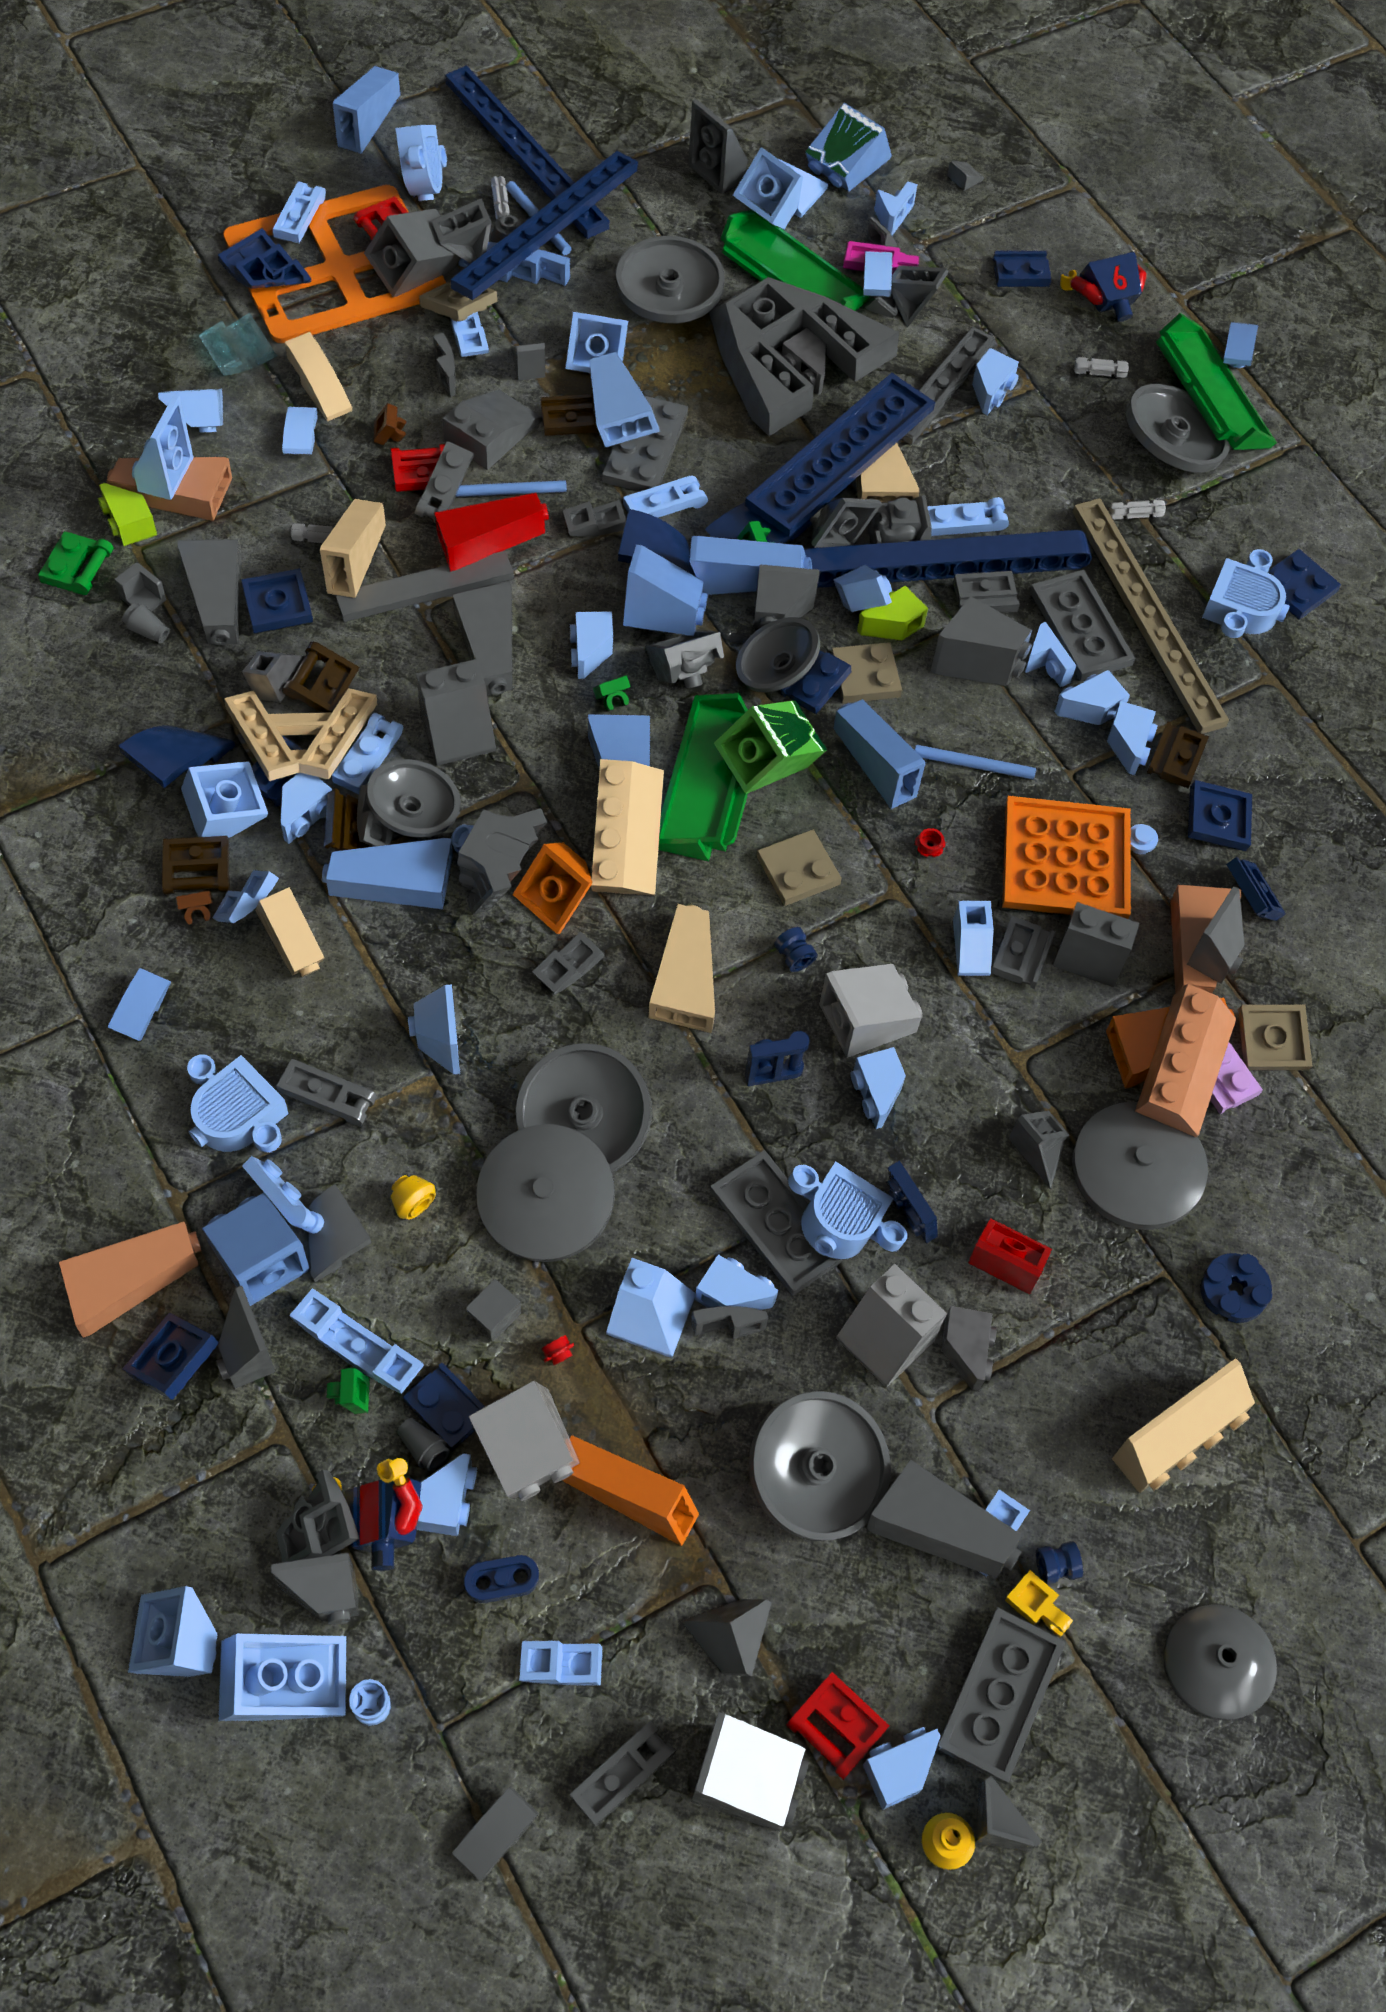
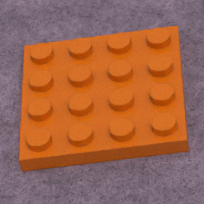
M1007 796L1005 806L1002 908L1070 915L1075 904L1079 902L1129 919L1131 915L1130 808Z

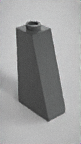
M238 539L178 540L177 546L207 644H238L242 565Z
M510 581L452 594L457 624L470 660L477 659L485 682L487 696L499 695L505 691L512 690V585Z
M912 1460L908 1462L874 1509L866 1528L873 1534L996 1578L1004 1567L1011 1570L1022 1553L1017 1546L1023 1535Z

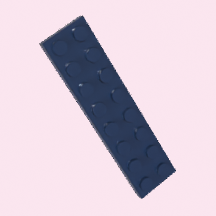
M890 373L745 498V506L790 537L934 410L935 401L895 374Z

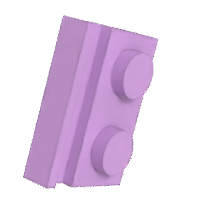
M1230 1042L1228 1043L1210 1099L1219 1114L1259 1096L1262 1092V1088Z

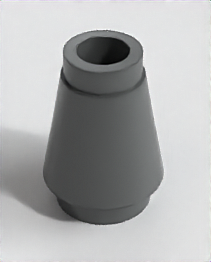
M131 604L122 618V622L127 625L128 630L159 644L166 640L170 629L144 604Z
M413 1418L404 1421L397 1431V1434L401 1437L420 1468L433 1471L445 1462L450 1453V1450L446 1447V1440L419 1422H416Z

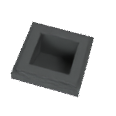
M951 161L949 163L947 176L964 191L984 179L967 162Z
M873 216L870 217L866 239L871 244L897 247V243L890 232Z
M892 293L890 297L870 296L865 305L866 310L890 318H894L899 310Z

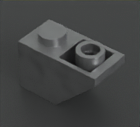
M806 328L783 343L781 356L813 385V391L817 395L822 393L825 375L826 343Z
M257 651L242 673L259 700L281 703L286 696L282 691L287 681L292 680L305 656Z
M950 1306L945 1318L941 1351L972 1390L979 1391L984 1381H989L992 1374L993 1360L987 1359L988 1348L994 1347L997 1327L991 1326L993 1313Z

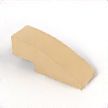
M311 332L285 341L288 360L300 375L301 385L325 419L330 421L351 412L352 406Z

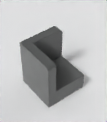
M138 562L114 579L120 599L129 606L133 603L144 604L152 612L166 601L162 582Z
M494 1279L467 1306V1312L486 1329L487 1338L493 1342L521 1314V1301Z

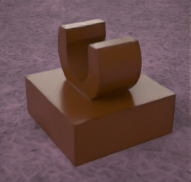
M387 403L375 418L374 442L384 445L389 438L397 442H401L406 432L401 430L406 425V421L403 418L397 417L398 407Z
M210 891L176 897L178 910L188 908L185 912V920L188 924H193L192 913L195 910L203 912L205 921L210 920V911L204 906L212 904Z

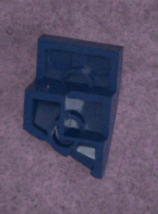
M263 228L218 254V261L238 282L251 289L311 282L312 279L297 259L292 260L280 244L275 245Z
M744 502L723 514L706 527L705 530L711 537L737 539L749 522L759 521L762 528H769L771 531L766 537L767 542L784 544L789 539L791 541L795 540L812 525V522L808 520L788 537L748 509Z
M629 509L618 553V561L631 563L636 544L643 545L695 576L690 563V549L686 538L663 520L641 511Z
M156 726L143 730L119 745L120 752L163 788L168 786L183 772L187 773L189 767L202 766L208 760L216 763L235 747V743L232 740L174 726Z

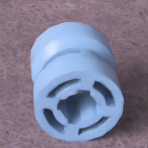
M372 1679L363 1680L351 1690L349 1697L350 1707L356 1719L362 1724L368 1726L378 1725L389 1715L391 1708L390 1697L384 1685L379 1681Z

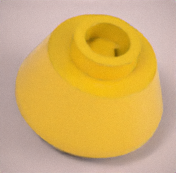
M416 1175L400 1177L391 1188L393 1191L391 1200L397 1216L401 1219L410 1220L417 1217L430 1206L436 1196L435 1185Z
M941 1813L931 1818L925 1825L922 1833V1847L927 1858L934 1865L942 1869L953 1870L962 1867L970 1860L975 1848V1837L972 1828L962 1817L953 1813Z

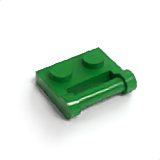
M64 531L38 574L40 582L81 595H87L92 588L91 582L104 559L111 555L114 547L105 539H98L96 541ZM89 554H93L81 576H77Z

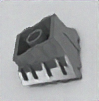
M541 808L513 817L494 814L483 809L458 852L459 857L457 865L460 867L459 883H461V886L471 890L467 902L472 915L490 910L512 887L510 882L522 870L519 864L526 852L538 840L537 833L547 823Z

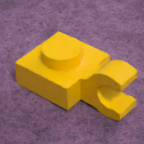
M1031 1570L1005 1599L1011 1607L1032 1625H1035L1041 1618L1046 1626L1059 1638H1061L1073 1622L1068 1615L1053 1604L1059 1594Z

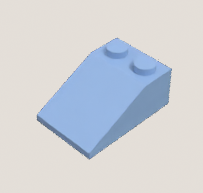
M177 394L172 396L150 439L145 442L140 459L135 461L132 468V477L135 478L138 492L172 500L194 458L180 395Z
M235 1634L221 1641L219 1721H266L346 1715V1636Z

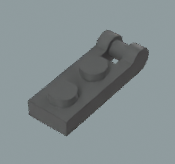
M446 442L426 489L417 504L415 515L422 518L427 516L434 519L433 523H435V512L450 510L474 457L473 452L451 442ZM431 500L441 503L440 507L435 508L431 506Z
M295 1059L290 1060L276 1085L279 1093L344 1118L349 1123L360 1127L367 1118L365 1112L368 1107H372L377 1099V1095L365 1087ZM348 1097L357 1100L354 1106L345 1104Z
M652 1721L642 1727L570 1794V1798L594 1827L602 1822L677 1752L670 1742L665 1744L657 1734L659 1729ZM644 1744L654 1754L648 1761L637 1751Z

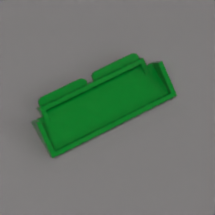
M748 210L728 216L720 238L725 243L722 253L761 281L770 277L825 296L854 311L869 300L870 296L863 295L864 288L755 211Z
M1179 313L1159 331L1161 336L1156 343L1217 440H1228L1233 450L1272 448L1277 443L1226 363H1223V358L1202 326Z
M739 693L695 695L661 811L658 850L709 861L712 849L726 852L727 845L735 842L748 793L745 794L714 745V742L748 711Z

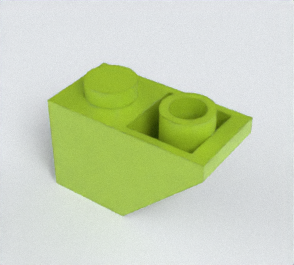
M107 483L99 485L102 497L98 498L99 505L104 515H110L111 518L107 519L113 536L119 535L123 546L157 536L153 516L142 494Z
M903 586L897 591L889 593L892 603L862 610L859 615L857 632L862 636L904 640L924 627L928 607L906 586Z

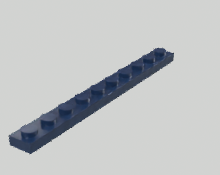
M468 66L445 74V81L450 89L552 201L575 184ZM594 204L572 223L589 239L608 230L610 221Z
M619 151L613 153L451 279V289L474 300L638 171V161Z

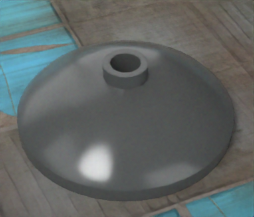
M797 617L781 618L764 625L747 639L738 654L736 671L739 679L747 688L756 692L778 691L795 684L808 673L818 657L821 644L817 630L809 621Z
M399 759L387 762L372 773L366 788L367 803L373 815L387 828L406 836L430 837L438 835L453 825L460 811V794L454 782L443 771L423 761Z
M1224 1605L1200 1606L1184 1614L1174 1624L1167 1636L1164 1647V1665L1168 1680L1178 1697L1195 1712L1216 1720H1236L1255 1712L1269 1698L1277 1675L1275 1652L1264 1630L1247 1614ZM1222 1651H1228L1232 1655V1663L1224 1661Z

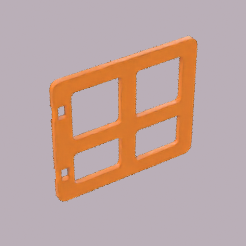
M382 185L326 200L323 204L319 205L308 229L325 262L304 268L312 278L311 282L248 288L273 341L285 343V341L308 332L314 335L419 305L420 295L446 283L442 275L397 297H392L390 293L368 298L363 293L355 274L374 268L364 252L349 256L343 253L327 220L357 212L394 196L407 210L395 187ZM281 213L228 227L224 231V240L227 247H232L261 228L264 229L268 236L273 235V227ZM334 281L346 302V305L289 320L277 296L324 282ZM275 308L278 315L269 317L266 310Z

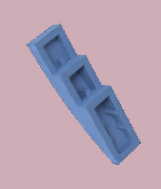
M488 242L487 251L497 243ZM537 249L499 280L508 283L511 276L537 284L540 278H544L566 286L570 279V258ZM462 258L459 260V266L466 268L470 265V263Z

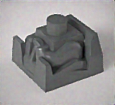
M921 495L913 500L898 498L894 501L882 503L867 525L870 544L931 540V521L926 496Z
M699 629L695 631L694 636L679 635L645 646L658 680L675 683L677 679H683L685 688L702 685L700 674L707 672V667L715 662V658H724L721 635L717 631Z

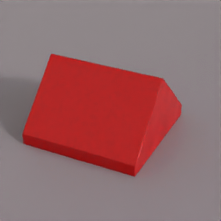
M990 1218L972 1252L968 1264L1031 1294L1052 1249Z

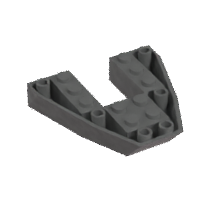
M770 277L750 285L709 312L720 354L751 420L768 436H771L812 410L813 385L776 351L784 342L799 332L808 328L825 342V355L854 382L897 356L898 331L825 296Z

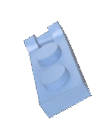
M297 182L273 227L274 237L300 243L319 205L323 204L325 200V188L320 186L312 188L308 187L307 183Z
M687 476L624 496L623 505L627 512L629 509H633L659 518L690 507L701 508L706 505L708 498L705 492L699 489L700 484L696 477Z
M996 497L988 502L928 506L931 536L1004 530L1009 525L1008 517L1003 513L1005 510L1002 498Z
M373 713L364 731L332 774L333 783L359 794L360 786L368 784L372 773L382 764L400 738L403 725L395 721L390 723L385 720L384 716ZM379 731L385 733L383 739L377 737Z
M251 1156L242 1165L291 1225L313 1234L318 1233L322 1229L324 1224L323 1217L314 1211L308 1210L299 1200L302 1196L301 1193L289 1182L285 1183L280 1178L282 1171L276 1164L269 1159L263 1162Z

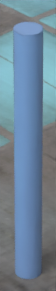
M513 181L506 185L507 191L530 217L539 211ZM559 233L550 239L563 255L570 253V245Z
M566 480L461 485L456 497L567 492Z
M916 745L915 751L924 759L1034 780L1036 768L927 746Z

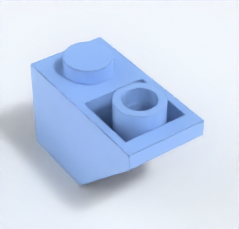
M989 348L977 363L972 383L982 413L988 415L994 407L1001 405L1008 389L1012 390L1019 378V375L1016 374L1019 362L992 348Z
M866 565L834 579L843 606L851 612L892 603L889 596L892 588L887 577L880 575L877 570L874 571Z
M612 611L576 612V624H570V643H576V649H571L572 667H577L578 679L587 677L613 654Z
M1107 670L1099 675L1093 674L1089 676L1083 683L1075 687L1069 686L1059 694L1054 712L1060 717L1101 725L1115 717L1120 702H1128L1130 695L1112 673Z
M1121 701L1107 742L1127 772L1135 776L1139 764L1145 766L1151 748L1145 746L1147 741H1153L1158 726L1153 724L1156 711Z
M299 772L282 786L281 827L284 841L288 844L297 837L305 835L310 826L320 818L326 817L327 794L332 791V788L319 777Z
M959 901L953 918L958 976H990L993 946L991 901Z
M894 1047L857 1057L854 1070L851 1071L853 1086L856 1090L861 1091L864 1098L862 1106L867 1119L872 1118L876 1129L883 1127L901 1092L906 1076Z
M718 1254L696 1287L695 1300L707 1308L739 1306L764 1310L773 1307L778 1290L774 1288V1284L769 1279L760 1275L754 1276L745 1271L744 1266L733 1258L725 1259Z
M470 1454L460 1455L421 1482L420 1500L423 1509L417 1522V1530L458 1536L460 1525H467L470 1503H465L467 1489H474L477 1468L472 1467Z
M922 1727L904 1736L905 1743L892 1748L890 1742L869 1751L871 1758L867 1759L863 1767L882 1810L917 1795L923 1789L940 1739L938 1729L927 1733L925 1728Z

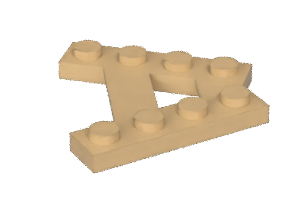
M348 688L331 713L268 714L254 690L224 698L226 710L269 781L299 772L329 780L377 706V695ZM282 735H317L307 750H290Z

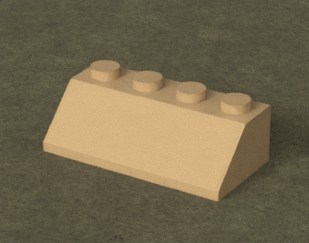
M600 759L592 865V891L655 896L664 770L633 761Z
M1236 1358L1131 1435L1113 1456L1112 1460L1139 1493L1149 1486L1153 1491L1157 1490L1171 1478L1167 1474L1176 1466L1180 1471L1197 1459V1456L1194 1454L1195 1451L1202 1446L1208 1451L1224 1438L1221 1434L1223 1430L1230 1426L1234 1431L1250 1418L1247 1411L1255 1402L1241 1363Z

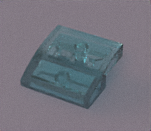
M250 313L228 327L225 326L223 321H220L199 335L223 376L249 370L277 356Z

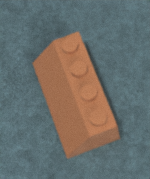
M1191 984L1185 985L1173 996L1135 1112L1191 1136H1199L1236 1021L1234 1015L1219 996Z

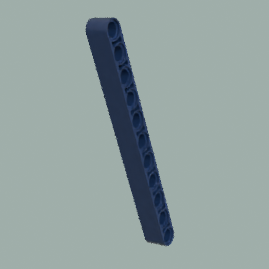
M1081 530L804 549L806 557L811 558L812 569L819 570L817 588L836 587L834 579L863 565L868 566L874 571L877 570L880 575L887 577L889 583L948 579L954 578L955 574L1012 571L1013 574L1073 570L1087 566L1092 558L1086 534Z

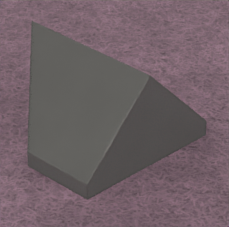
M482 198L432 220L441 245L471 264L487 251L492 223Z
M900 265L897 267L892 275L891 293L907 328L937 291L948 274L947 268Z
M1049 1110L1023 1114L1016 1120L1009 1140L1051 1189L1065 1140L1070 1135Z
M740 1599L687 1618L681 1622L722 1673L726 1675L752 1676L772 1602L765 1599Z
M990 1776L979 1785L975 1843L1031 1851L1042 1843L1041 1839L994 1778Z

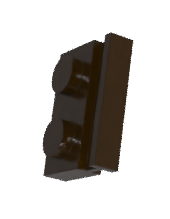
M593 394L540 397L545 436L599 432L596 424Z
M1167 721L1147 774L1151 775L1153 772L1160 775V778L1188 789L1209 736L1183 726L1177 728L1171 725L1172 722Z
M336 788L327 794L324 847L327 849L332 847L335 851L368 848L369 845L359 841L357 829L358 799L348 794L342 795Z

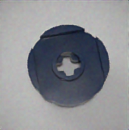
M1230 1253L1217 1257L1205 1270L1201 1280L1200 1291L1206 1306L1214 1314L1217 1315L1219 1313L1223 1317L1229 1318L1227 1321L1244 1323L1257 1318L1272 1300L1270 1278L1265 1269L1259 1264L1257 1258L1251 1254ZM1232 1281H1237L1243 1286L1242 1295H1238L1234 1290H1229L1228 1286L1232 1284Z

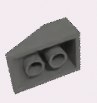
M694 99L692 100L688 166L721 194H724L738 186L747 172V158L732 128L700 101Z
M495 390L460 402L443 417L444 442H451L473 452L474 457L472 460L488 470L542 421V416L501 390Z

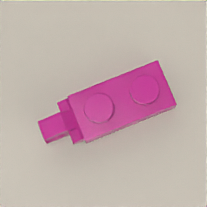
M849 241L847 242L843 268L864 271L865 251L891 252L893 275L899 265L918 267L919 256L906 255L900 252V248Z

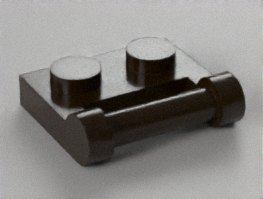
M310 642L305 650L306 656L292 680L286 682L282 691L287 697L294 700L298 699L321 713H331L347 691L360 667L317 642ZM321 660L326 665L312 689L309 690L303 684L315 663Z
M228 836L163 839L162 887L164 895L175 894V891L219 888V891H230ZM218 870V876L174 878V872Z

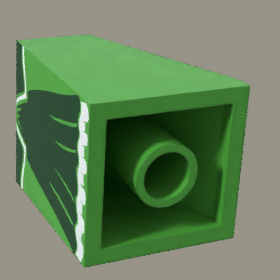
M795 700L752 706L714 742V745L745 794L808 768L827 751Z

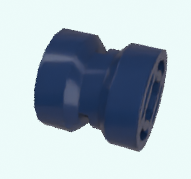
M794 927L785 931L774 942L778 952L785 955V963L791 972L807 968L818 956L813 946L807 944V937L800 927Z
M1074 1541L1062 1543L1058 1549H1052L1049 1546L1036 1549L1038 1572L1041 1580L1047 1585L1055 1584L1063 1577L1069 1580L1083 1577L1082 1558Z

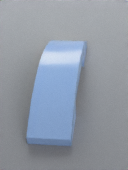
M313 1288L290 1314L292 1320L329 1350L367 1376L402 1394L424 1366L421 1361L396 1344L391 1346L341 1311L340 1306Z

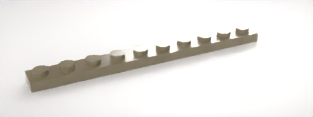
M1101 498L1075 505L1072 513L1086 534L1088 541L1196 730L1204 734L1225 728L1229 722L1227 715Z

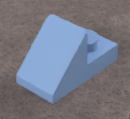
M908 181L902 190H897L894 196L881 190L877 191L875 213L881 225L892 236L914 206L917 184Z
M1044 622L1040 624L1025 672L1028 673L1046 666L1048 675L1055 679L1059 687H1063L1071 683L1076 664L1047 623Z

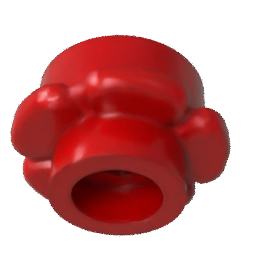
M934 828L923 830L915 839V845L918 846L917 851L924 857H938L943 853V848L946 846L943 834Z
M566 1335L554 1340L541 1348L546 1357L543 1361L551 1360L554 1366L573 1356L570 1349L575 1344H570Z

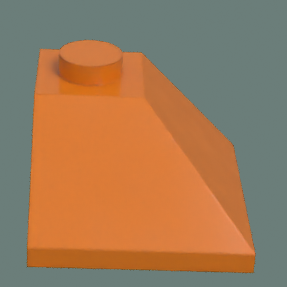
M564 842L550 843L542 846L512 895L556 934H560L593 882L584 859Z

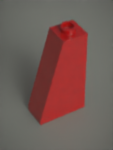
M537 493L434 513L437 537L450 571L458 570L494 553L504 551L545 534V521L549 520L547 506L545 503L541 504Z

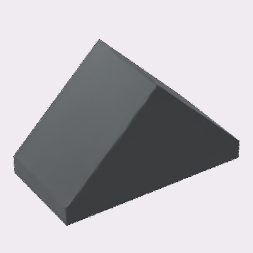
M544 343L510 346L518 381L545 377Z

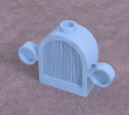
M436 125L395 128L402 176L408 193L411 196H418V201L433 200V194L441 191L442 168L447 165L445 148L443 145H438Z
M1261 549L1251 552L1246 565L1226 558L1202 618L1221 624L1222 632L1231 638L1241 637L1244 633H1264L1270 630L1277 620L1283 622L1290 606L1285 604L1286 592L1281 582L1273 575L1267 573L1273 561L1270 553Z
M207 1055L194 1056L188 1062L187 1070L191 1080L196 1084L202 1085L195 1093L191 1102V1116L195 1127L189 1131L190 1136L200 1147L206 1144L218 1151L232 1152L243 1149L254 1142L258 1150L272 1152L280 1146L282 1137L276 1123L288 1115L285 1099L242 1055L218 1073L213 1059Z
M836 1161L822 1183L819 1182L817 1172L807 1165L796 1166L789 1176L788 1184L795 1193L810 1200L803 1212L801 1227L805 1238L819 1254L834 1259H848L856 1256L869 1239H872L883 1249L891 1252L899 1250L906 1241L907 1232L900 1223L896 1221H886L883 1223L881 1221L893 1197Z

